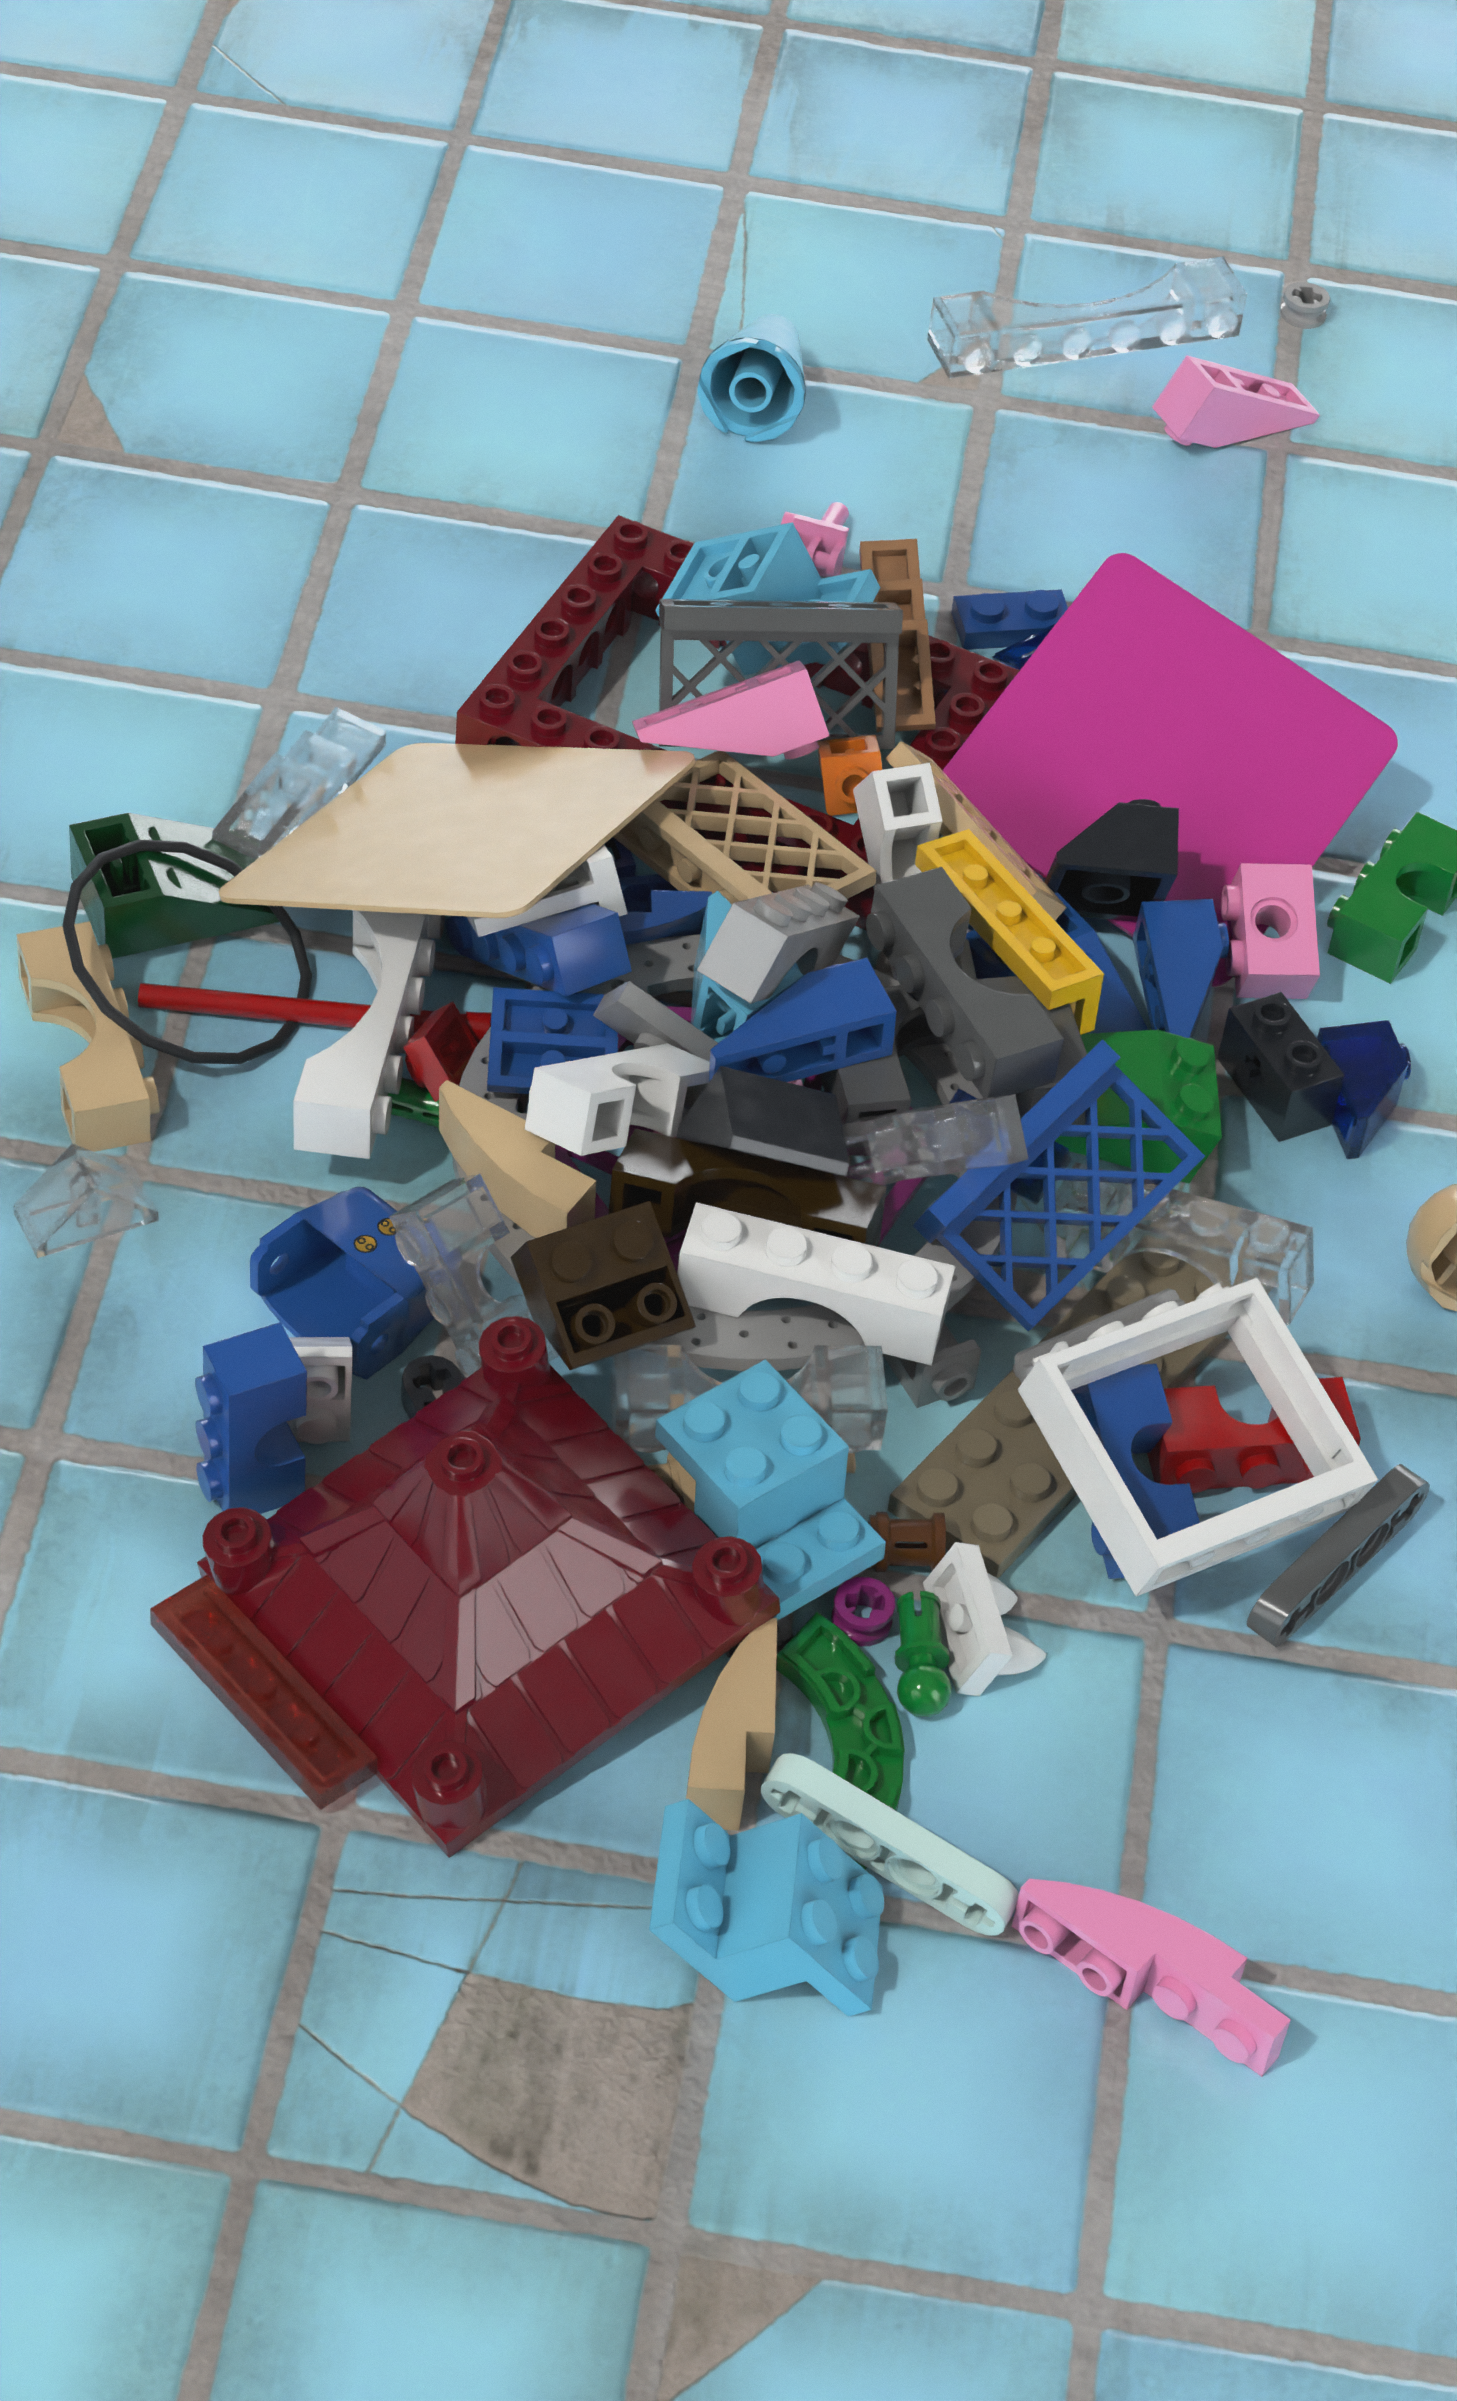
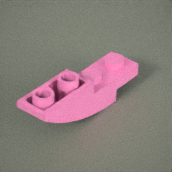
M1030 1878L1020 1888L1011 1927L1017 1930L1025 1942L1034 1950L1042 1954H1050L1075 1972L1082 1983L1095 1994L1104 1997L1108 1996L1121 2007L1128 2010L1137 1998L1145 1992L1154 1999L1155 2003L1165 2014L1176 2020H1184L1213 2041L1215 2047L1226 2058L1236 2063L1245 2064L1261 2077L1278 2059L1291 2019L1240 1984L1247 1957L1213 1935L1174 1915L1143 1902L1105 1890L1067 1882Z

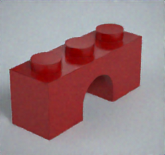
M1343 1377L1318 1378L1359 1446L1361 1437ZM1215 1385L1164 1389L1173 1423L1152 1451L1147 1453L1154 1482L1165 1485L1189 1483L1192 1493H1198L1207 1489L1249 1487L1257 1489L1275 1484L1300 1483L1314 1477L1273 1407L1270 1411L1268 1423L1247 1424L1232 1418L1225 1412L1220 1404Z

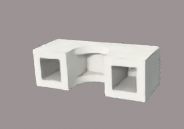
M666 1043L535 1067L529 1091L525 1130L580 1156L626 1147L630 1124L646 1127L663 1135L675 1137L677 1136L679 1124L709 1083L710 1062Z

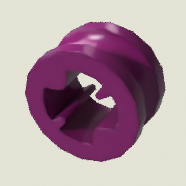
M856 1577L847 1580L838 1587L834 1596V1608L831 1615L832 1623L840 1628L858 1646H872L881 1643L889 1635L892 1628L895 1597L890 1588L879 1580L870 1577ZM857 1605L872 1608L869 1618L855 1616Z

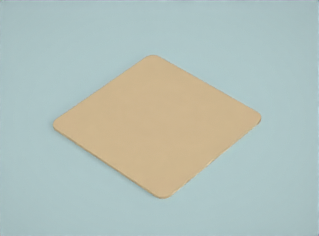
M447 743L410 744L391 753L220 888L219 896L222 902L231 904L481 918L513 917L532 908L695 765L694 754L687 751Z

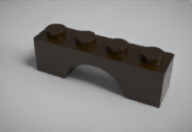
M635 1129L612 1169L609 1214L650 1201L662 1235L671 1238L688 1228L697 1202L877 1247L881 1236L887 1186Z

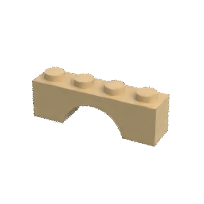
M90 921L74 924L85 968L109 1003L129 1018L128 1005L123 988L113 989L110 982L114 980V967L108 945L97 944ZM62 926L16 934L19 980L32 1020L67 1027L81 1035L89 1043L88 1047L80 1055L59 1067L61 1111L75 1154L81 1155L151 1141L150 1115L158 1114L160 1107L153 1077L143 1078L140 1069L144 1068V1055L141 1043L100 1011L74 973Z

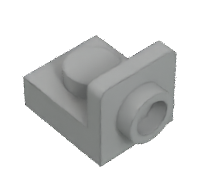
M943 1322L932 1366L881 1354L916 1408L939 1400L949 1401L956 1399L966 1391L974 1389L981 1349L974 1339L958 1344Z

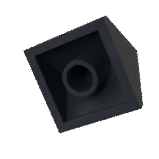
M724 1066L719 1067L679 1124L676 1138L842 1176H847L849 1159L836 1094Z

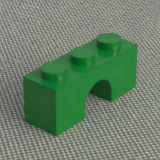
M1419 812L1415 813L1402 831L1394 828L1382 847L1380 859L1377 863L1368 861L1362 868L1351 896L1348 897L1342 894L1334 904L1327 920V927L1333 929L1327 954L1391 984L1417 950L1428 909L1443 916L1457 898V830Z

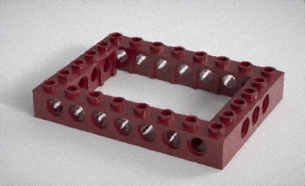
M618 515L459 708L456 719L455 744L667 751L650 743L641 742L640 739L560 707L565 701L571 702L575 698L578 684L590 669L599 668L602 664L603 653L617 635L623 637L631 625L632 611L659 621L655 611L659 601L663 598L694 544ZM929 635L936 726L935 729L920 730L910 746L930 757L943 770L1020 670ZM709 640L717 649L727 645L726 641ZM861 643L844 661L866 683L870 679L867 643ZM814 662L803 665L811 679L825 664ZM840 665L816 686L819 689L825 686L850 697L861 688ZM866 695L861 700V705L872 709L873 700ZM719 773L699 783L700 785L734 786ZM785 798L868 863L859 818L852 825ZM660 801L668 809L687 810L688 802ZM696 802L695 811L729 814L730 805ZM738 806L737 815L772 818V815L764 808ZM694 829L705 839L725 841L726 832ZM734 833L733 842L768 845L769 836ZM776 838V846L811 849V845L803 839ZM733 860L744 870L764 872L765 863ZM773 864L772 873L807 876L808 867L783 864ZM815 869V877L840 879L847 875L844 871L838 869ZM873 886L848 898L844 906L860 916L855 926L866 931V919L871 914L875 892Z

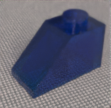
M1389 1020L1319 1028L1318 1041L1344 1074L1332 1126L1346 1159L1360 1157L1397 1106L1403 1082L1410 1077L1411 1059L1409 1051L1405 1044H1399Z

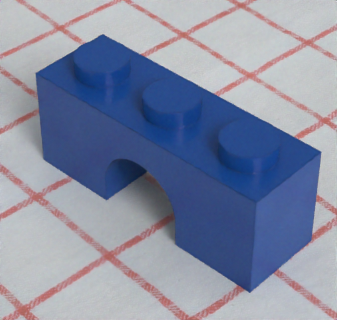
M281 1322L204 1345L203 1375L195 1378L196 1392L204 1419L196 1421V1433L204 1453V1461L196 1464L201 1490L208 1502L217 1500L222 1511L230 1508L244 1507L262 1514L283 1507L305 1491L306 1458L287 1421L306 1416L307 1371Z
M1157 1363L1136 1365L1071 1390L1156 1539L1158 1540L1200 1523L1189 1483L1165 1485L1154 1482L1139 1471L1131 1455L1150 1453L1173 1423ZM1092 1521V1543L1097 1554L1103 1556L1108 1578H1125Z

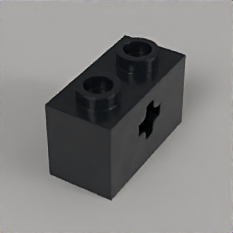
M1279 992L1229 1008L1217 1059L1277 1141L1281 1142L1330 1126L1344 1074L1284 994Z

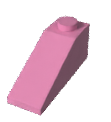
M1188 355L1152 406L1166 423L1164 430L1172 439L1185 446L1197 443L1213 448L1313 424L1320 416L1292 383Z
M800 660L632 721L638 738L644 743L771 757L783 753L785 759H794L812 753L819 748L818 740L830 736L809 674Z

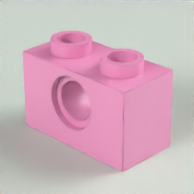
M1241 863L1231 884L1224 885L1221 897L1222 918L1224 921H1231L1232 940H1229L1228 956L1225 958V970L1227 976H1235L1236 998H1263L1282 992L1287 999H1307L1320 976L1312 865ZM1264 924L1271 926L1278 932L1280 937H1267L1258 930L1256 925Z

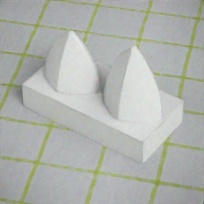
M955 1542L925 1579L923 1585L925 1591L934 1593L941 1601L942 1644L949 1651L948 1668L956 1693L980 1696L997 1675H1016L1029 1671L1038 1666L1046 1658L1047 1653L1022 1634L1004 1626L1001 1615L1006 1614L1012 1609L1018 1597L1002 1581L987 1573L979 1545Z

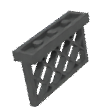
M660 599L659 711L678 705L690 692L696 698L703 696L696 686L720 663L739 682L746 680L726 659L743 641H759L773 656L754 676L774 670L779 664L782 666L789 664L785 658L802 642H818L832 658L810 679L813 689L838 665L861 687L836 712L814 690L819 705L830 716L825 721L828 732L838 724L846 733L829 734V737L818 741L872 735L856 734L842 720L846 714L868 695L882 709L881 735H876L879 748L894 749L899 634H902L903 610L896 603ZM674 640H699L714 657L688 680L673 664ZM709 640L730 642L718 651ZM768 641H786L788 643L778 652ZM827 642L848 643L837 653ZM861 643H884V666L865 683L844 659ZM673 675L684 685L675 695H673ZM883 680L881 700L872 690ZM658 744L659 746L680 747V746H671V745Z

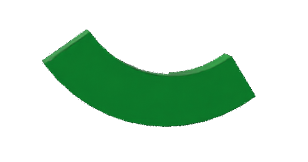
M816 1612L777 1654L776 1670L801 1690L820 1716L831 1746L832 1773L897 1811L903 1782L905 1748L902 1726L896 1706L889 1701L884 1688L875 1676V1666L858 1645L835 1624ZM857 1862L862 1868H864L865 1870L867 1869L866 1866Z

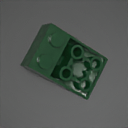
M124 813L69 825L71 878L73 881L99 853L138 839L188 842L231 859L243 869L257 860L244 833L133 813ZM139 851L106 863L82 889L80 896L99 945H108L112 959L279 922L267 905L222 902L219 890L235 876L225 869L184 853Z

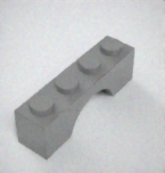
M815 882L813 887L804 885L735 902L727 913L697 971L750 1004L768 999L795 963H797L803 975L833 965L860 916L844 907L848 901L844 895L819 882Z

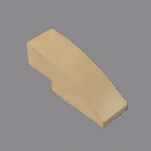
M448 1080L439 1087V1131L454 1159L472 1183L501 1213L534 1238L595 1219L596 1180L556 1160L555 1143L525 1130V1119Z
M772 1618L751 1631L739 1644L717 1678L702 1711L693 1743L686 1799H690L724 1830L739 1831L745 1794V1772L769 1773L775 1736L777 1618Z

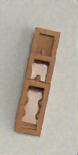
M917 539L860 541L861 571L871 569L880 586L873 602L896 603L903 610L902 634H899L895 731L935 729L927 619H925L922 578L920 579ZM867 643L870 678L884 666V643ZM883 680L872 690L881 700ZM873 701L876 732H881L882 709Z

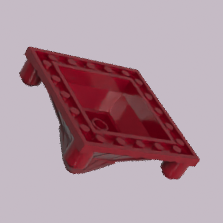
M519 1316L503 1317L492 1322L482 1332L479 1340V1354L482 1365L480 1369L461 1381V1384L453 1390H448L418 1411L413 1418L401 1423L375 1441L366 1451L355 1455L325 1476L323 1481L316 1486L308 1488L285 1504L270 1518L266 1519L257 1511L244 1507L230 1508L216 1514L207 1523L202 1535L205 1557L197 1562L200 1575L448 1858L737 1645L751 1631L780 1613L779 1597L763 1582L761 1556L756 1548L744 1539L732 1536L717 1538L549 1364L545 1334L538 1324L528 1318Z

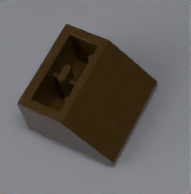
M650 1201L526 1241L510 1257L534 1322L540 1326L545 1337L569 1370L696 1327Z

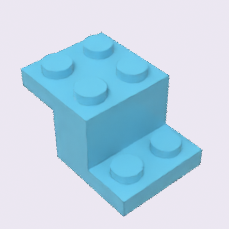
M792 522L695 542L662 599L873 602L880 586L871 569L821 579ZM658 605L655 611H656V613H657V615H658V617H659V605ZM743 641L732 652L743 675L757 673L773 658L759 641ZM768 641L778 652L788 643L786 641ZM802 642L785 660L789 664L798 660L802 664L814 662L826 664L832 657L818 642ZM848 642L827 643L838 653Z
M766 1359L656 1419V1439L696 1481L694 1514L717 1538L732 1536L744 1539L753 1545L761 1556L763 1582L779 1597L780 1613L773 1617L777 1618V1621L884 1559L886 1541L844 1498L849 1446Z
M685 1799L667 1805L664 1809L649 1930L734 2002L807 1981L846 2016H852L872 2010L874 1981L879 1969L877 1947L880 1915L884 1909L883 1886L802 1813L729 1835L690 1799Z

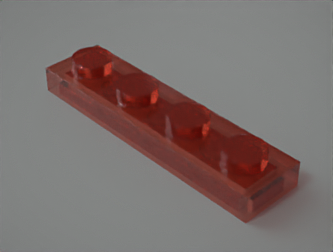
M207 1574L150 1608L151 1626L320 1810L377 1774L378 1757Z

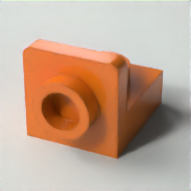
M876 735L817 741L827 814L834 816L858 813L853 789L872 771L882 770L881 753Z

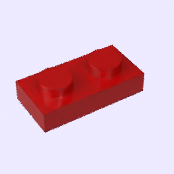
M451 1002L433 1011L404 1045L407 1069L415 1083L421 1088L426 1087L436 1102L439 1100V1087L446 1080L458 1086L460 1085L463 1072L478 1043L454 1002Z

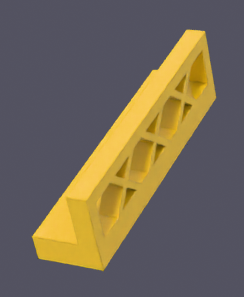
M967 829L917 845L915 865L921 872L943 867L972 908L969 924L1047 1010L1070 1004L1080 1035L1094 1031L1104 973L971 830Z

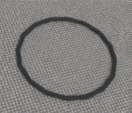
M138 839L99 853L71 884L62 927L73 971L100 1011L143 1045L190 1063L243 1064L279 1049L300 1023L286 1021L273 1039L238 1053L194 1052L149 1035L113 1007L84 966L74 926L81 891L104 864L139 851L184 853L225 869L233 876L238 875L244 869L231 859L188 842ZM269 906L290 936L300 972L297 998L308 999L312 973L301 932L283 906Z

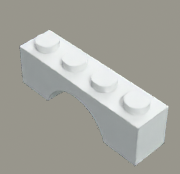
M930 763L872 771L853 789L868 863L877 870L876 884L873 886L875 891L876 885L921 873L915 865L917 845L938 839L943 820ZM965 939L963 953L955 958V961L970 978L977 979L969 941ZM890 963L893 979L898 981L896 970Z
M696 1202L680 1250L677 1275L689 1306L738 1318L748 1307L767 1299L794 1298L806 1300L827 1307L849 1321L861 1335L867 1350L932 1366L947 1310L955 1266Z

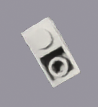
M289 1337L307 1371L306 1416L287 1421L297 1442L322 1444L326 1442L350 1441L352 1344L350 1337Z

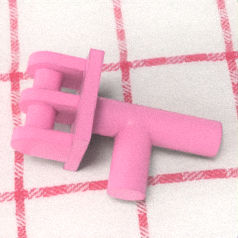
M840 502L832 503L821 520L786 511L781 525L793 522L819 575L824 577L841 575L849 528L843 527L849 516L848 508Z

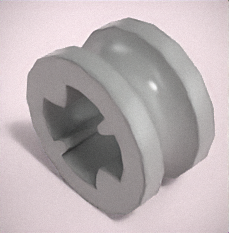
M1297 282L1286 287L1283 295L1284 303L1280 310L1281 317L1290 325L1302 329H1312L1321 326L1327 316L1325 310L1330 302L1329 293L1324 288L1308 282Z

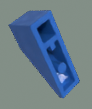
M1213 899L1142 902L1132 939L1151 1030H1161L1182 1037L1193 1038L1211 990L1219 960L1225 959L1228 956L1229 934L1227 926L1224 922L1218 923Z
M868 958L830 965L824 969L808 972L710 1049L709 1082L720 1066L784 1082H791L892 1055L897 1011Z

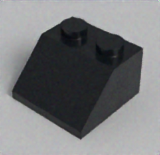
M1148 799L1117 803L1056 853L1044 883L1053 893L1058 892L1081 917L1137 922L1141 903L1165 901L1178 875L1179 808L1162 807L1158 802Z

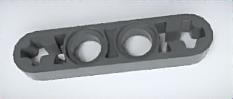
M1402 1464L1391 1469L1357 1504L1351 1507L1263 1592L1249 1614L1247 1626L1273 1646L1278 1647L1282 1645L1407 1525L1426 1499L1430 1484Z

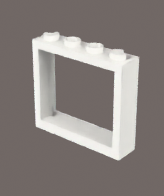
M1258 1278L1230 1288L1228 1286L1222 1288L1220 1283H1217L1203 1291L1195 1301L1182 1306H1178L1176 1301L1163 1303L1149 1311L1141 1321L1128 1326H1124L1121 1321L1109 1323L1091 1334L1087 1341L1069 1347L1067 1342H1058L1049 1353L1032 1359L1034 1367L1017 1389L1136 1597L1347 1512L1378 1481L1377 1476ZM1228 1331L1314 1477L1157 1540L1071 1390Z

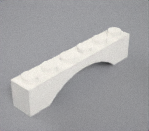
M353 910V954L368 971L377 989V993L370 1009L351 1031L332 1046L306 1059L293 1100L294 1150L370 1159L376 1135H387L392 1111V1097L388 1096V1093L398 1094L400 1090L403 1057L399 1056V1053L406 1054L403 1047L414 1033V1017L410 1016V1014H421L425 992V979L421 978V976L431 977L435 959V940L431 939L442 938L445 915Z

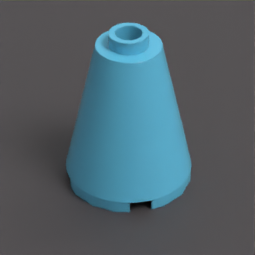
M778 315L761 316L717 347L707 357L701 369L697 393L703 412L717 429L726 434L730 431L741 436L744 435L745 441L760 442L775 439L793 426L800 415L805 402L806 386L799 335L794 325L786 318Z

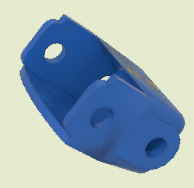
M354 1187L347 1191H341L329 1199L293 1214L260 1238V1245L254 1250L250 1258V1288L262 1297L269 1310L295 1337H350L352 1344V1374L366 1380L401 1355L422 1330L448 1308L459 1290L460 1277L449 1268L450 1257L447 1250L441 1244L365 1187Z

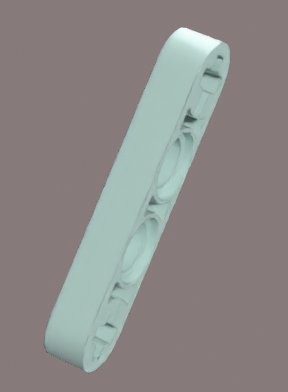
M793 1753L782 1754L777 1758L761 1786V1794L764 1800L777 1813L785 1818L800 1813L804 1814L822 1832L833 1839L852 1859L946 1916L980 1934L992 1936L1004 1932L1016 1909L1019 1896L1017 1889L1008 1879L828 1769L801 1755Z

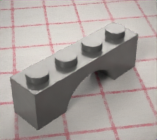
M943 867L876 885L871 914L866 919V929L872 945L877 950L883 951L896 970V975L902 989L914 996L926 1014L931 1031L934 1035L942 1037L956 1057L960 1073L967 1081L973 1082L986 1103L1054 1083L1064 1038L1033 995L1010 994L988 988L970 978L956 963L955 958L963 953L972 908Z

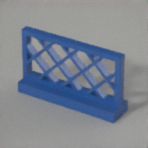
M1103 1039L912 1225L930 1244L937 1239L1028 1332L1205 1157L1115 1065L1121 1057ZM1109 1087L1129 1106L1130 1127L1098 1126L1097 1099ZM1085 1112L1086 1125H1072ZM1142 1120H1143L1150 1128H1142ZM1059 1136L1086 1137L1087 1169L1055 1168L1054 1141ZM1098 1138L1130 1139L1131 1171L1099 1170ZM1142 1140L1163 1141L1182 1161L1170 1173L1143 1172ZM1042 1154L1043 1167H1028ZM1016 1178L1043 1179L1044 1212L1011 1211L1010 1184ZM1055 1180L1087 1181L1088 1214L1056 1213ZM1099 1182L1131 1183L1132 1211L1127 1216L1100 1215ZM1144 1184L1157 1185L1144 1198ZM999 1196V1210H986L985 1208ZM972 1221L999 1222L1000 1255L978 1254L959 1234ZM1011 1223L1044 1224L1045 1257L1012 1256ZM1056 1224L1089 1226V1254L1084 1258L1057 1257ZM1101 1226L1115 1227L1101 1241ZM991 1266L1001 1267V1277ZM1013 1267L1045 1269L1046 1296L1033 1309L1013 1290ZM1057 1269L1071 1270L1058 1283Z

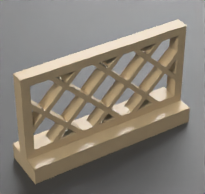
M716 751L695 761V765L613 836L678 891H712V894L719 891L731 904L771 894V891L778 892L804 885L813 887L815 882L835 889L848 899L876 884L877 870L725 751ZM719 773L734 786L700 785L699 783ZM660 801L688 802L687 810L668 809ZM696 802L730 805L729 814L695 811ZM738 806L764 808L772 815V818L737 815ZM694 829L726 832L725 841L705 839ZM734 833L769 836L768 845L733 842ZM776 838L803 839L811 845V849L776 846ZM733 860L765 863L764 872L744 870ZM773 864L808 867L807 876L772 873ZM815 869H838L844 871L847 875L840 879L815 877Z

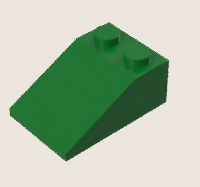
M1161 1030L1080 1035L1087 1054L1103 1039L1121 1057L1115 1065L1205 1155L1180 1181L1189 1184L1222 1138L1214 1045ZM1110 1087L1097 1099L1098 1126L1130 1127L1129 1106ZM1017 1107V1122H1018V1121L1021 1119V1116H1020V1113H1019V1110H1018V1107ZM1142 1120V1128H1150V1127ZM1059 1136L1054 1141V1147L1086 1156V1137ZM1098 1138L1099 1160L1131 1168L1130 1139ZM1142 1140L1143 1172L1170 1173L1182 1161L1163 1141Z

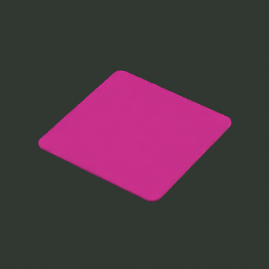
M1117 553L1111 555L1103 562L942 771L1032 870L1044 878L1047 877L1056 853L1117 803L1148 799L1158 802L1162 807L1179 808L1178 875L1165 901L1213 899L1218 923L1224 922L1226 924L1229 940H1232L1231 921H1224L1222 918L1221 897L1224 885L1231 884L1240 864L1312 865L1313 867L1389 763L1397 750L1398 740L1394 730L1389 725L1135 556L1127 553ZM1106 919L1133 937L1136 922ZM1264 924L1256 925L1263 935L1269 928L1268 925ZM1225 959L1219 960L1212 987L1222 986L1233 977L1226 974Z

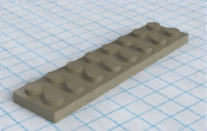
M1185 1193L1039 1343L1167 1288L1174 1289L1179 1298L1184 1300L1185 1304L1195 1301L1203 1291L1217 1283H1220L1222 1288L1227 1286L1230 1288L1254 1278L1259 1279L1266 1293H1268L1287 1273L1291 1256L1190 1194ZM1226 1331L1141 1364L1157 1363L1163 1389L1178 1388L1229 1333ZM1013 1369L890 1494L887 1511L900 1519H931L933 1513H944L946 1549L949 1551L955 1542L979 1545L987 1573L996 1578H999L1077 1496L1076 1491L1017 1389L1022 1383L1015 1376Z

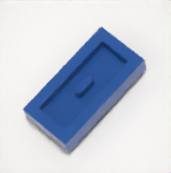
M1062 589L993 594L982 593L954 596L951 614L963 649L1035 646L1041 644L1068 609Z

